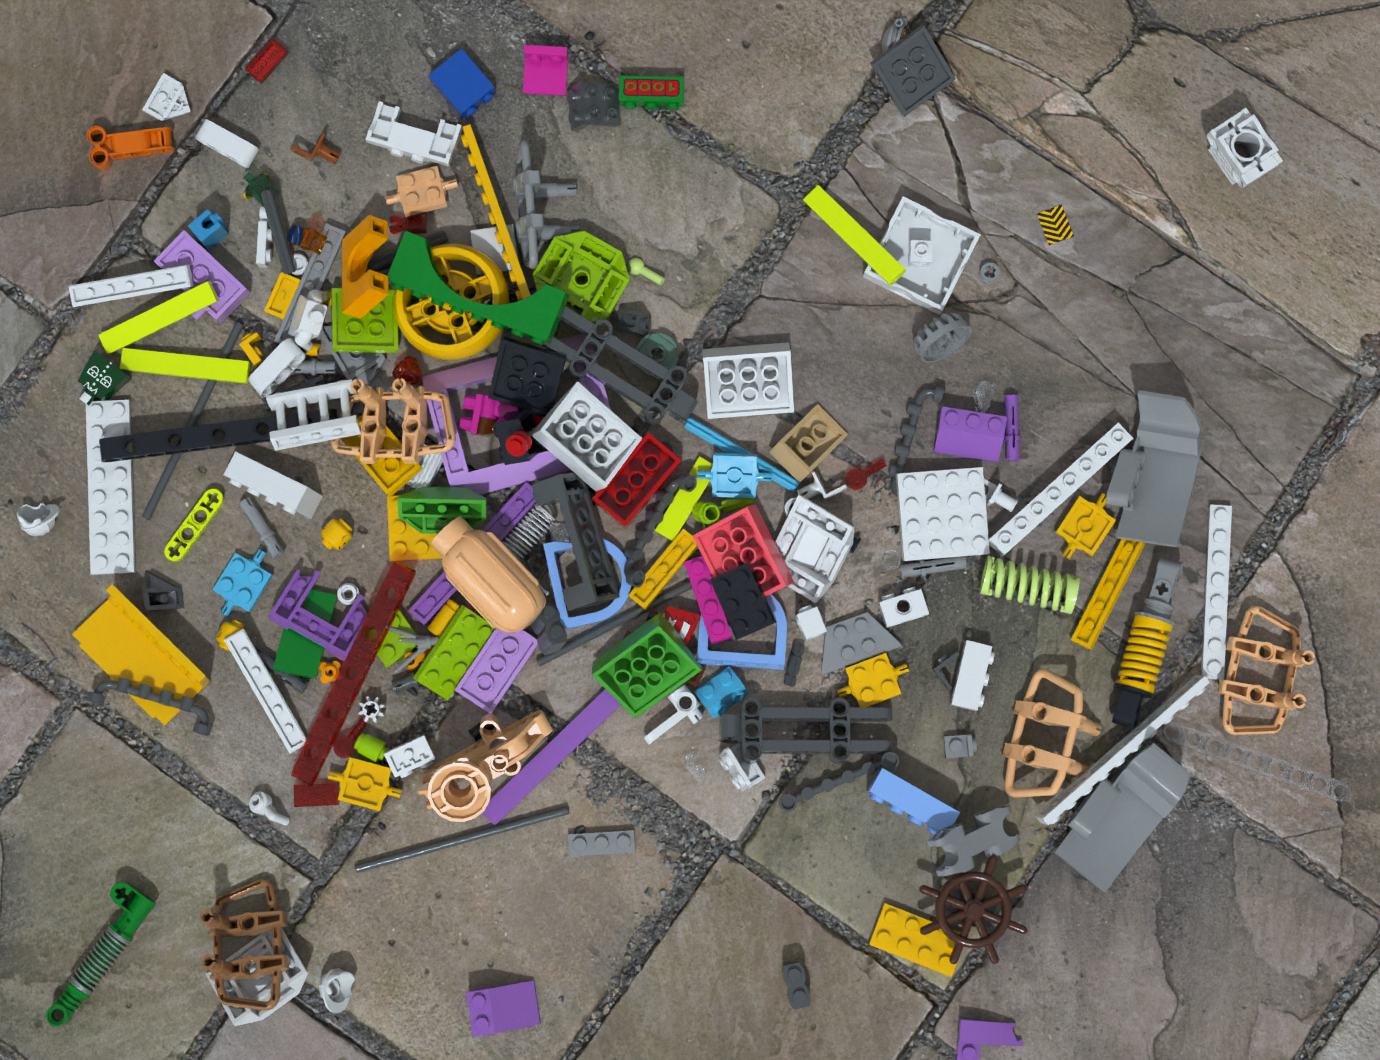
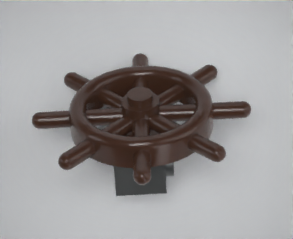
M995 855L989 857L983 873L977 871L955 873L942 886L940 891L926 885L919 887V891L922 894L936 899V921L922 926L920 933L927 935L941 929L945 936L955 943L949 958L951 964L958 962L963 947H985L991 963L997 964L999 957L993 943L1005 933L1007 928L1020 934L1028 932L1026 926L1011 920L1012 905L1010 900L1025 893L1027 887L1021 884L1006 891L1004 886L992 877L998 860ZM966 881H980L975 893L970 892ZM988 885L997 893V895L990 898L983 897ZM999 903H1001L1002 907L1001 916L995 914ZM945 910L950 912L948 916H945ZM965 918L958 935L949 925ZM991 922L998 924L996 928L988 934L986 927L989 928ZM972 926L977 928L980 938H967Z

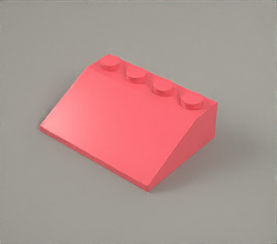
M756 504L748 506L692 535L713 578L751 562L765 597L794 583Z

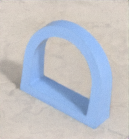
M569 538L543 544L560 623L565 630L608 620L615 616L629 599L628 595L632 590V586L627 584L624 575V566L627 558L618 547L605 539L603 541L606 552L613 556L621 571L620 597L603 610L570 617L567 606L564 603L562 592L564 586L557 559V553L572 550L571 540Z
M772 594L766 597L777 622L775 623V655L709 651L708 633L701 615L697 651L698 663L703 665L784 670L787 622L783 608Z

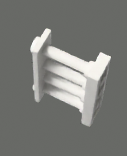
M352 379L283 393L278 392L266 396L271 411L276 410L278 430L269 432L275 451L361 434L356 415L351 416L349 396L356 394L350 388ZM340 398L342 418L329 420L327 400ZM319 402L321 421L308 424L306 404ZM297 406L299 426L286 429L285 409Z

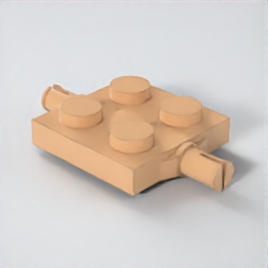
M438 166L396 176L398 184L397 194L385 196L387 205L400 202L405 217L448 207L445 198L446 190L458 188V183L456 179L444 182L440 177Z

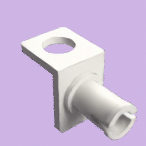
M813 471L814 482L798 489L797 492L798 495L808 492L803 495L807 499L818 494L823 495L824 499H828L849 487L845 484L827 493L818 473Z
M984 479V484L988 487V493L985 495L986 505L990 506L995 502L1012 512L1018 500L1001 491L1002 484L995 485Z

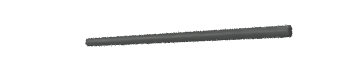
M238 322L235 323L219 358H229L244 325ZM207 381L185 427L196 426L217 381ZM181 437L176 446H178L181 443ZM182 453L171 455L142 515L143 518L150 521Z
M690 580L656 597L646 610L638 606L564 644L559 652L537 658L539 666L692 589Z
M567 806L366 861L354 865L355 871L360 873L569 814Z

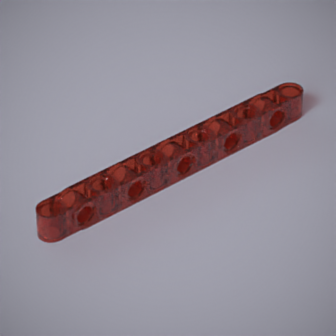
M398 561L392 564L292 770V777L310 786L316 781L415 577L416 570ZM391 588L396 591V597L393 600L388 598V591ZM371 628H375L377 631V637L374 640L370 639L368 635ZM353 667L358 671L356 679H352L349 675ZM333 707H336L339 712L336 719L330 715ZM314 746L319 749V756L317 758H314L311 754Z

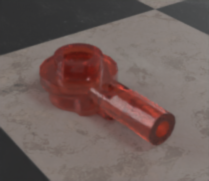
M881 459L864 470L858 468L850 470L846 475V484L853 490L862 489L866 485L869 476L886 467L885 462Z
M360 719L348 736L338 738L333 745L334 753L340 758L352 756L355 751L354 741L368 723Z

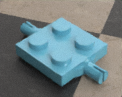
M713 453L711 471L698 470L697 479H710L712 497L756 498L758 481L771 482L772 472H759L757 454Z
M258 549L252 560L244 558L237 553L233 555L213 588V591L222 595L227 601L220 613L228 617L234 606L241 607L250 613L252 612L273 577L272 574L265 571L260 565L267 553Z

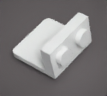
M741 743L731 748H725L719 755L721 757L719 759L721 766L725 771L729 770L732 775L731 781L737 790L740 789L742 793L766 778L757 763L748 764L741 758ZM746 749L747 756L753 758L749 750Z

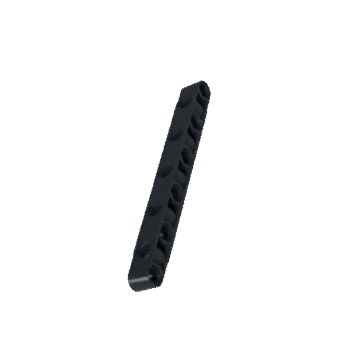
M328 409L329 420L338 419L337 409ZM320 410L307 412V419L311 420L312 423L320 422ZM298 413L285 414L286 429L299 426ZM276 416L103 438L99 440L101 462H116L271 442L269 432L278 430ZM261 425L269 427V431L265 435H260L257 432ZM217 431H224L225 437L222 440L217 441L214 439ZM173 437H181V443L178 446H171L170 442ZM130 442L137 443V449L133 452L127 451V445Z

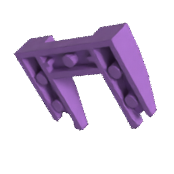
M297 569L270 612L269 620L287 630L289 628L326 648V652L346 662L374 613L373 610L369 613L365 611L361 605L364 597L359 594L339 628L333 626L302 608L321 572L314 571V577L300 576V569Z
M959 1018L956 1060H979L980 1044L1023 1046L1022 1040H1017L1012 1028L1016 1026L1015 1023Z

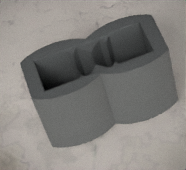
M552 602L546 603L539 616L530 624L537 635L539 649L544 655L559 652L567 642L566 630L559 622L558 609Z
M799 961L783 964L782 975L788 986L787 996L790 1005L794 1010L809 1007L811 996L805 985L806 976L803 966Z

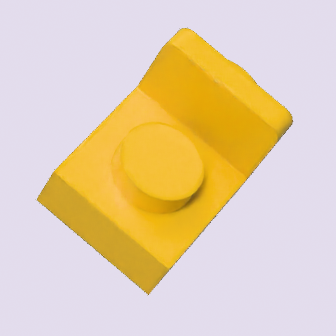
M257 332L247 334L242 338L243 342L239 344L256 368L263 362L260 359L263 357V354L258 347L252 348L253 345L262 340Z

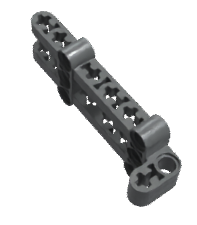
M565 307L560 320L587 337L578 351H575L554 337L551 344L544 342L542 347L566 355V361L570 363L569 372L574 378L582 379L588 374L645 409L644 419L651 425L660 423L667 411L675 420L683 424L687 422L698 401L681 390L688 377L684 367L674 366L668 370L611 335L613 327L609 321L601 319L594 324L568 307ZM605 326L608 334L601 336L597 333L596 328ZM592 344L596 347L597 352L595 354H588L585 351V346ZM604 347L662 382L653 398L595 363ZM575 363H583L585 371L582 373L576 372L573 368ZM673 372L681 373L682 381L675 382L672 380L671 374ZM662 390L669 391L671 399L663 400L660 397V392ZM655 408L659 411L660 417L652 419L648 411Z
M750 697L744 700L740 715L726 714L720 716L719 742L741 743V758L748 764L756 763L762 754H828L833 763L842 764L850 754H884L886 752H893V741L850 740V722L892 721V709L850 707L847 700L840 697L835 698L829 707H762L758 699ZM753 704L757 712L750 714L746 711L745 706ZM836 704L841 705L844 708V713H835L833 706ZM762 721L828 722V740H762ZM747 726H754L757 729V734L753 736L748 735L745 728ZM835 726H841L844 729L845 733L843 736H838L834 733L833 729ZM750 747L756 749L757 756L753 758L747 756L746 749ZM842 748L845 756L842 758L837 757L834 754V749Z

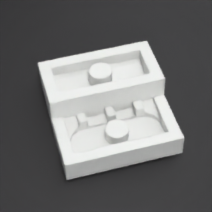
M508 224L506 227L518 258L513 224ZM497 226L470 230L473 248L488 255L497 264L501 272L512 270L510 263L505 264L501 253L505 251L503 243L498 244L494 233L498 231ZM475 266L477 275L484 274L483 271Z

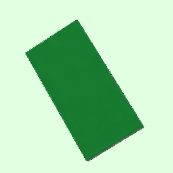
M311 590L302 608L331 624L338 596L336 594ZM283 628L273 670L317 680L324 647L290 628L288 630Z

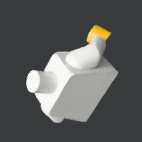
M314 289L309 292L308 297L299 296L288 334L295 337L296 344L306 351V355L319 357L318 348H321V344L312 343L310 340L319 336L327 305L331 306V292L329 291L323 292Z

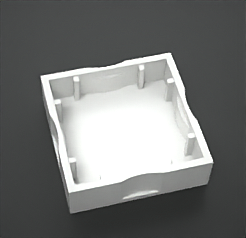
M903 196L880 245L905 268L906 272L890 286L868 265L863 278L929 311L941 315L981 234L954 221L944 219L930 209ZM911 240L933 241L932 263L930 267L908 266L909 244Z

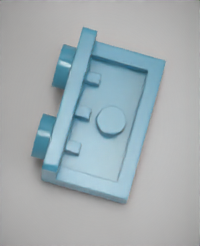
M730 666L694 691L713 719L723 715L727 709L735 703L742 701L749 693Z

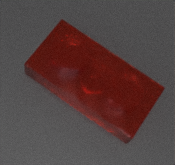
M339 783L294 785V807L339 805Z

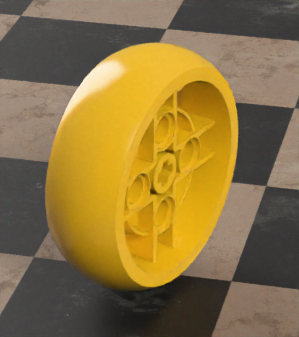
M442 244L431 247L433 261L442 278L448 277L447 285L458 295L468 299V291L475 289L476 295L468 300L484 304V301L493 298L492 305L510 304L509 290L504 275L488 255L476 248L462 244ZM462 260L470 262L483 271L485 275L474 279L463 271L451 270L448 261ZM405 288L403 292L395 289L394 313L401 332L411 345L430 357L441 360H461L472 357L488 348L502 332V330L491 326V321L487 320L480 331L475 333L473 325L477 320L470 318L472 314L464 311L463 315L451 311L452 306L447 304L440 307L431 303V298L426 296L420 299L419 303L411 306L412 295L410 294L412 291ZM431 305H435L436 312L433 315H428V308ZM458 317H463L464 322L462 326L456 327L455 320ZM429 325L438 332L452 334L455 344L436 343L425 337L419 331V328Z

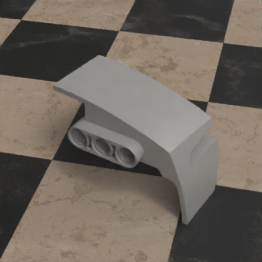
M1139 390L1140 421L1133 450L1122 448L1108 488L1106 502L1108 505L1123 507L1115 535L1117 539L1177 547L1201 457L1203 439H1200L1199 435L1202 428L1196 412L1185 397Z
M1151 744L1123 765L1111 780L1105 778L1093 786L1092 791L1087 794L1067 822L1071 830L1054 853L1105 893L1163 818H1166L1182 798L1188 788L1191 773L1156 744Z

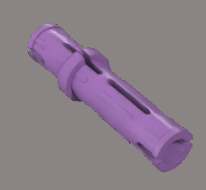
M1005 395V416L1007 421L1004 442H1006V461H1020L1019 442L1021 441V436H1019L1018 395Z

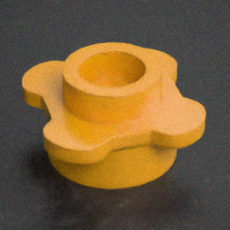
M338 661L328 664L322 662L319 668L322 674L320 681L324 684H327L329 681L340 682L342 679L339 669L341 664Z

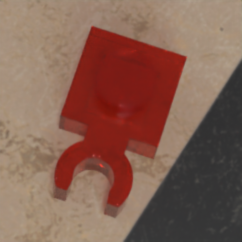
M426 212L405 217L404 214V218H400L397 215L389 217L391 224H396L389 226L392 234H397L402 230L413 234L427 233Z

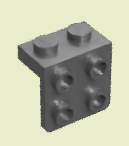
M578 82L567 89L566 98L569 103L568 119L571 124V131H580L589 125L617 127L620 125L618 90L615 84Z

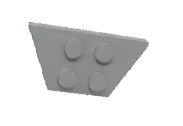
M322 325L320 335L347 380L352 379L353 381L357 379L359 381L361 379L366 385L370 386L386 362L383 353L332 352V326Z
M868 612L826 627L827 632L825 633L821 674L825 675L899 648L901 644Z

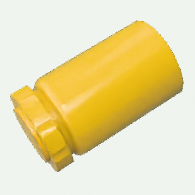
M448 599L447 604L441 608L427 629L440 638L461 606L455 601Z

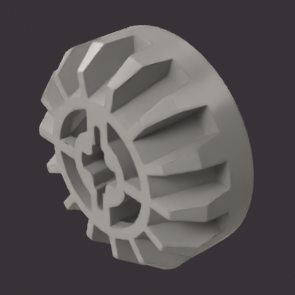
M953 312L949 314L944 313L938 319L933 318V322L929 325L925 324L924 329L917 332V336L914 338V350L924 363L939 361L958 350L970 337L972 328L963 315Z

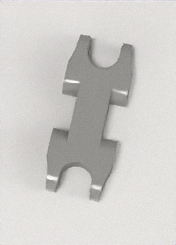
M1010 805L983 809L973 814L976 825L964 830L962 823L953 824L937 831L935 835L929 838L927 841L929 848L941 846L945 852L944 863L936 869L937 876L967 872L975 867L972 856L984 851L986 858H989L991 855L998 856L1009 851L1020 841L1019 835H1007L1003 829V820L1011 813Z

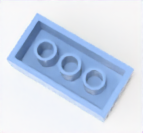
M879 768L867 789V792L871 793L869 798L880 804L885 801L890 804L888 809L899 815H902L903 812L909 815V821L918 826H921L922 823L928 826L927 831L934 835L937 831L953 825L960 814L959 811L883 768Z

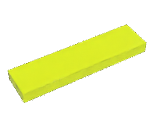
M699 456L689 474L694 475L697 479L698 470L711 471L713 464ZM697 479L696 487L691 492L679 489L673 502L665 512L662 522L656 527L655 532L673 541L691 514L694 505L708 486L710 479Z

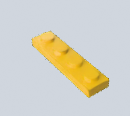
M682 529L645 574V581L642 586L634 587L628 597L646 610L683 566L684 562L698 548L693 536L685 529Z

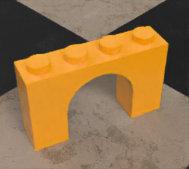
M368 215L342 239V313L361 319L389 295L388 276L370 269L366 272L368 262L373 253L388 240V221Z

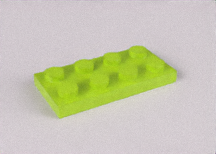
M461 605L413 679L448 701L496 628H493L486 620Z

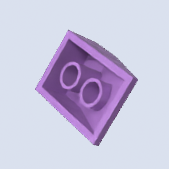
M534 980L473 989L466 992L473 1037L540 1025Z

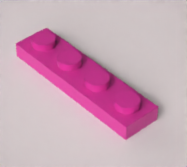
M703 556L685 561L684 565L711 645L732 638L724 611L710 581L712 575Z

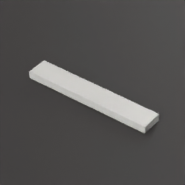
M184 265L68 287L72 307L192 287L194 285L190 265Z
M243 628L225 638V643L288 752L292 753L308 744L309 740L245 629Z

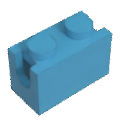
M208 209L188 225L209 251L229 235L225 230L228 227L216 212L211 214Z

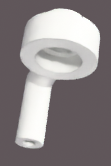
M256 792L252 795L249 802L252 812L259 815L265 814L269 820L282 825L289 824L290 820L288 817L275 813L272 810V798L269 794Z

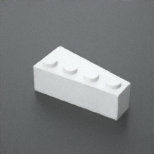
M236 451L223 474L230 478L229 483L238 488L244 485L248 487L247 492L257 497L262 494L266 496L265 501L275 506L280 503L284 505L283 510L293 515L298 512L309 519L314 515L323 497L309 487Z

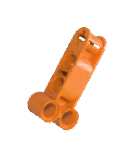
M91 127L87 132V139L94 147L89 154L90 162L98 170L105 171L112 166L113 160L175 151L171 140V132L173 130L169 127L107 134L102 127ZM103 134V139L100 142H94L96 135ZM98 156H106L102 163H96Z

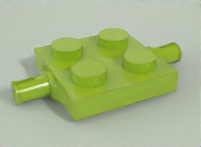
M373 605L368 611L373 610L372 616L375 621L362 634L386 668H389L397 661H405L406 659L403 656L406 653L413 652L417 646L416 643L399 642V638L410 637L383 629L382 626L388 625L416 635L418 634L399 607L382 615L376 605ZM414 660L411 661L407 666L414 664Z

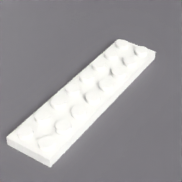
M130 400L92 401L89 406L86 404L91 575L136 573L133 460L101 462L99 445L100 439L132 434ZM132 442L127 445L128 452H132Z

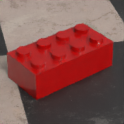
M648 432L607 487L599 490L592 498V501L627 529L682 464V460Z

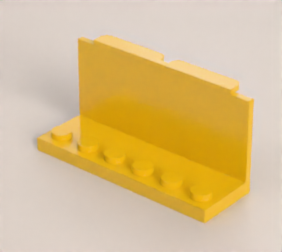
M113 584L106 589L110 595L107 597L108 600L72 634L81 643L79 647L114 681L118 682L120 677L132 681L131 686L139 688L140 684H145L153 687L152 692L158 694L161 693V690L174 693L173 698L182 700L183 696L193 699L210 682L209 679ZM128 694L153 719L157 718L165 726L181 711L178 708Z

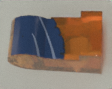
M296 225L291 226L287 235L289 244L320 255L327 239L326 236L308 227L301 228ZM318 238V244L315 248H313L311 246L314 239Z

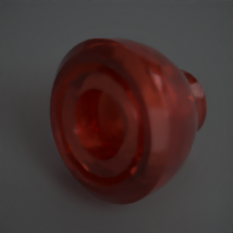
M407 356L396 364L392 376L395 379L399 378L400 381L401 378L404 379L407 384L415 385L422 381V370L417 364L416 358Z

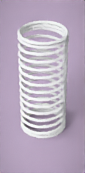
M537 503L534 505L537 511L531 508L534 514L528 512L531 518L525 516L527 521L521 519L524 525L518 523L521 529L515 527L517 532L511 530L514 536L508 534L510 539L505 538L507 543L502 541L508 549L512 550L511 553L520 562L521 560L513 552L521 558H524V556L516 548L525 555H528V553L519 544L528 551H531L523 541L532 548H534V545L526 537L537 544V541L530 534L538 540H541V538L533 530L542 537H544V534L536 526L547 533L536 519L548 529L551 528L539 516L552 526L557 522L541 505L537 506Z

